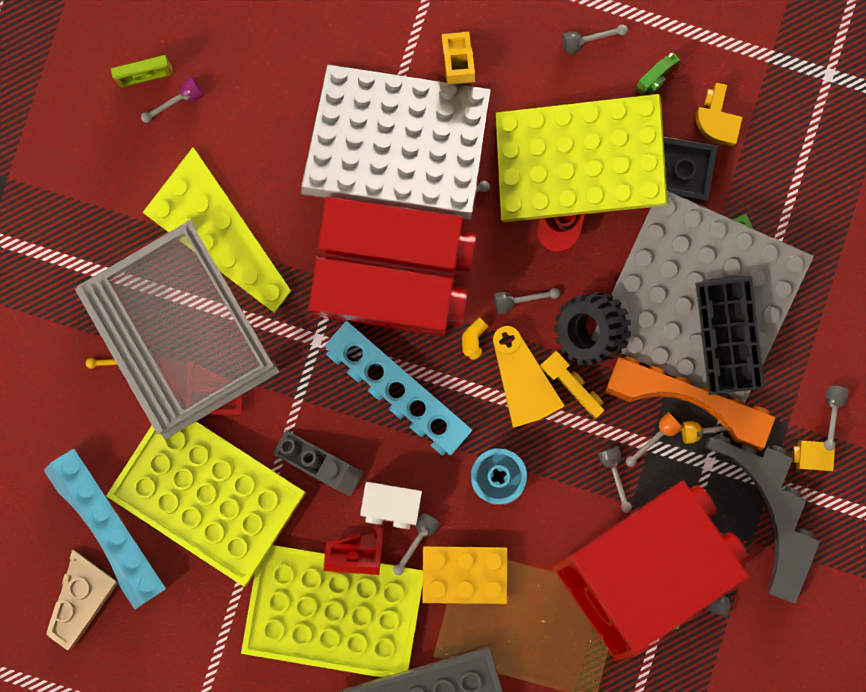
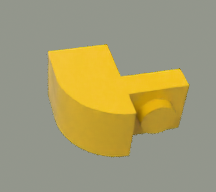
M469 32L442 34L447 85L475 82L474 61Z
M716 83L713 90H707L704 105L709 106L708 109L699 107L696 111V124L700 133L707 140L733 148L737 142L742 117L721 112L727 85Z

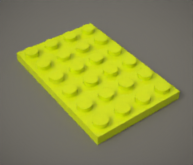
M659 94L496 113L501 220L503 222L668 205L662 107Z
M196 421L164 440L162 435L157 434L153 426H151L106 496L240 585L246 587L306 492Z
M272 545L254 575L241 654L382 678L408 670L423 585V570L403 567V574L398 576L393 573L395 565L381 563L380 575L324 571V553Z

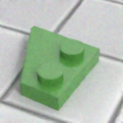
M672 52L669 56L660 60L639 80L635 90L641 96H644L647 92L651 95L655 93L666 80L664 76L680 59Z

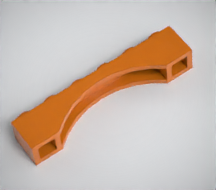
M624 356V359L618 357L605 393L628 402L650 397H671L691 402L714 416L726 428L733 442L749 446L758 450V452L765 448L775 417L769 415L770 411L758 406H754V408L743 405L744 401L732 396L724 398L717 394L708 395V387L706 386L698 388L691 385L692 381L684 377L676 376L674 379L665 375L666 371L658 367L650 366V369L639 365L640 361L632 357Z

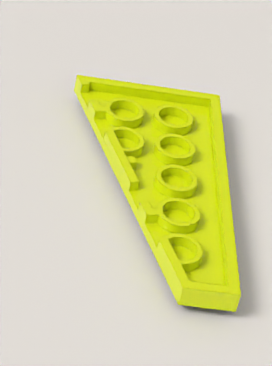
M193 147L143 213L167 232L192 219L197 227L198 235L219 271L275 313L291 293V290ZM186 236L179 240L194 251Z

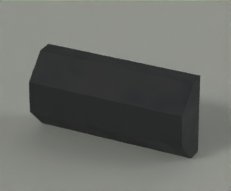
M730 276L697 282L696 291L708 395L765 389L752 276Z

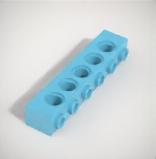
M348 321L326 343L325 347L329 350L326 355L337 365L341 361L350 368L346 373L358 383L363 379L371 386L367 390L379 401L385 398L392 404L389 410L399 419H402L404 416L412 422L410 428L421 438L425 434L431 438L433 443L430 446L442 456L446 452L451 456L471 433L472 429ZM355 346L361 348L363 351L361 360L357 362L350 361L347 357L348 350ZM372 365H380L384 369V375L381 379L372 380L369 378L368 370ZM393 383H401L405 387V393L401 398L390 396L389 387ZM414 401H421L426 406L425 413L420 417L413 416L410 413V405ZM435 419H442L446 422L447 430L444 434L436 435L431 431L430 426Z

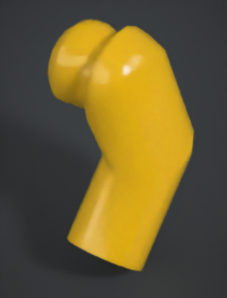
M478 318L462 335V351L465 356L472 360L478 359L481 356L482 349L479 348L478 337L489 327L481 318Z

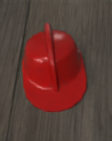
M585 214L540 218L538 225L540 243L547 250L553 252H563L570 249L579 239Z

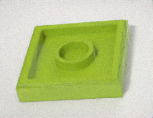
M165 55L111 68L113 79L121 88L173 74L171 64Z

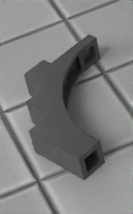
M717 434L715 438L708 437L704 448L729 457L744 470L759 489L771 516L775 538V558L766 592L795 604L820 541L813 539L815 534L808 530L799 528L798 532L794 531L806 499L801 498V492L788 486L784 490L781 489L793 458L787 456L788 450L776 445H772L771 449L764 448L761 455L757 456L758 450L746 445H742L741 449L731 445V439Z

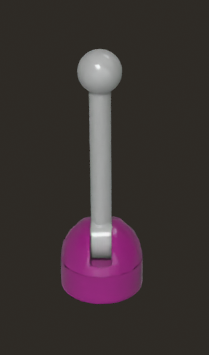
M191 77L181 85L178 96L151 112L142 113L141 120L144 123H149L153 116L178 101L185 99L192 102L204 95L197 82Z

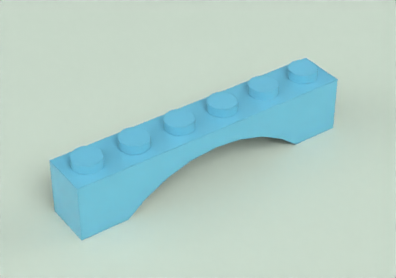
M72 449L51 462L44 472L57 492L77 511L96 537L113 568L120 588L133 608L136 610L164 591L166 588L76 451Z

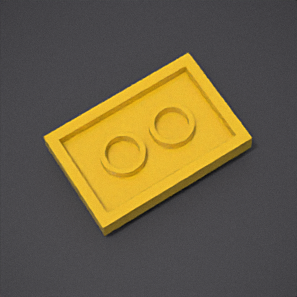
M423 546V603L507 604V547Z

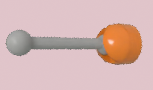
M669 412L659 421L660 431L637 453L626 458L628 466H635L637 459L663 435L674 436L683 429L681 424Z

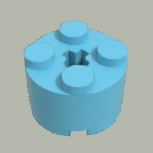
M491 449L481 454L474 462L470 476L471 484L476 494L484 501L498 505L507 504L517 499L523 492L527 481L526 467L521 458L515 453L506 449ZM494 469H497L499 472L505 471L506 475L503 477V484H500L498 481L492 482L491 478L494 476Z

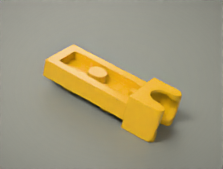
M555 351L540 365V368L552 381L557 378L594 419L605 411L601 407L604 402L594 391L589 394L582 387L585 383L584 380L575 371L569 373L567 368L570 365Z

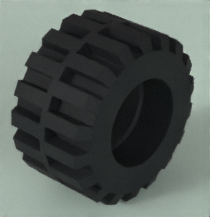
M596 292L577 296L566 301L567 304L562 305L559 309L561 314H557L555 321L558 322V325L554 326V332H558V337L555 339L557 344L561 343L562 348L560 350L562 353L569 354V360H577V364L594 365L614 359V357L622 353L621 349L627 347L629 342L626 341V338L631 337V331L628 330L631 321L626 319L625 315L628 314L626 308L621 309L622 303L618 299L613 300L612 295H603V292ZM589 315L595 319L599 327L597 342L591 340L587 332L586 322Z

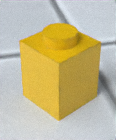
M798 441L797 446H793L792 463H796V469L833 471L835 448L829 451L824 447L825 442Z

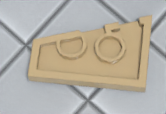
M76 550L71 552L68 571L64 575L59 600L55 604L46 633L47 636L68 651L73 649L118 584L116 579Z

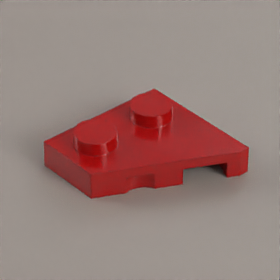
M383 527L374 528V533L362 537L357 533L345 539L327 542L324 571L380 575Z

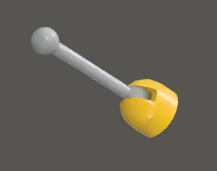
M694 421L682 422L681 425L683 427L682 437L684 444L698 442L704 433L727 431L724 426L702 428L699 423Z

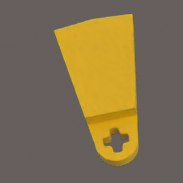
M511 326L499 328L494 334L493 344L512 427L515 428L538 421L563 408L564 404L519 332ZM505 332L508 336L513 335L515 338L511 342L512 347L507 348L505 344L500 345L499 343L503 338L502 334Z

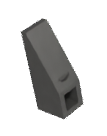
M285 430L273 452V455L350 497L364 473Z

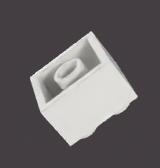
M366 482L360 516H366L365 522L382 525L384 519L394 521L393 527L410 529L411 524L416 525L422 491Z

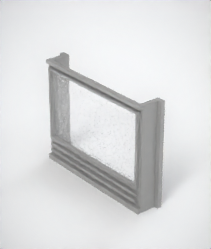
M192 219L75 288L76 293L157 434L163 436L164 440L280 373L276 364L269 358L202 242Z

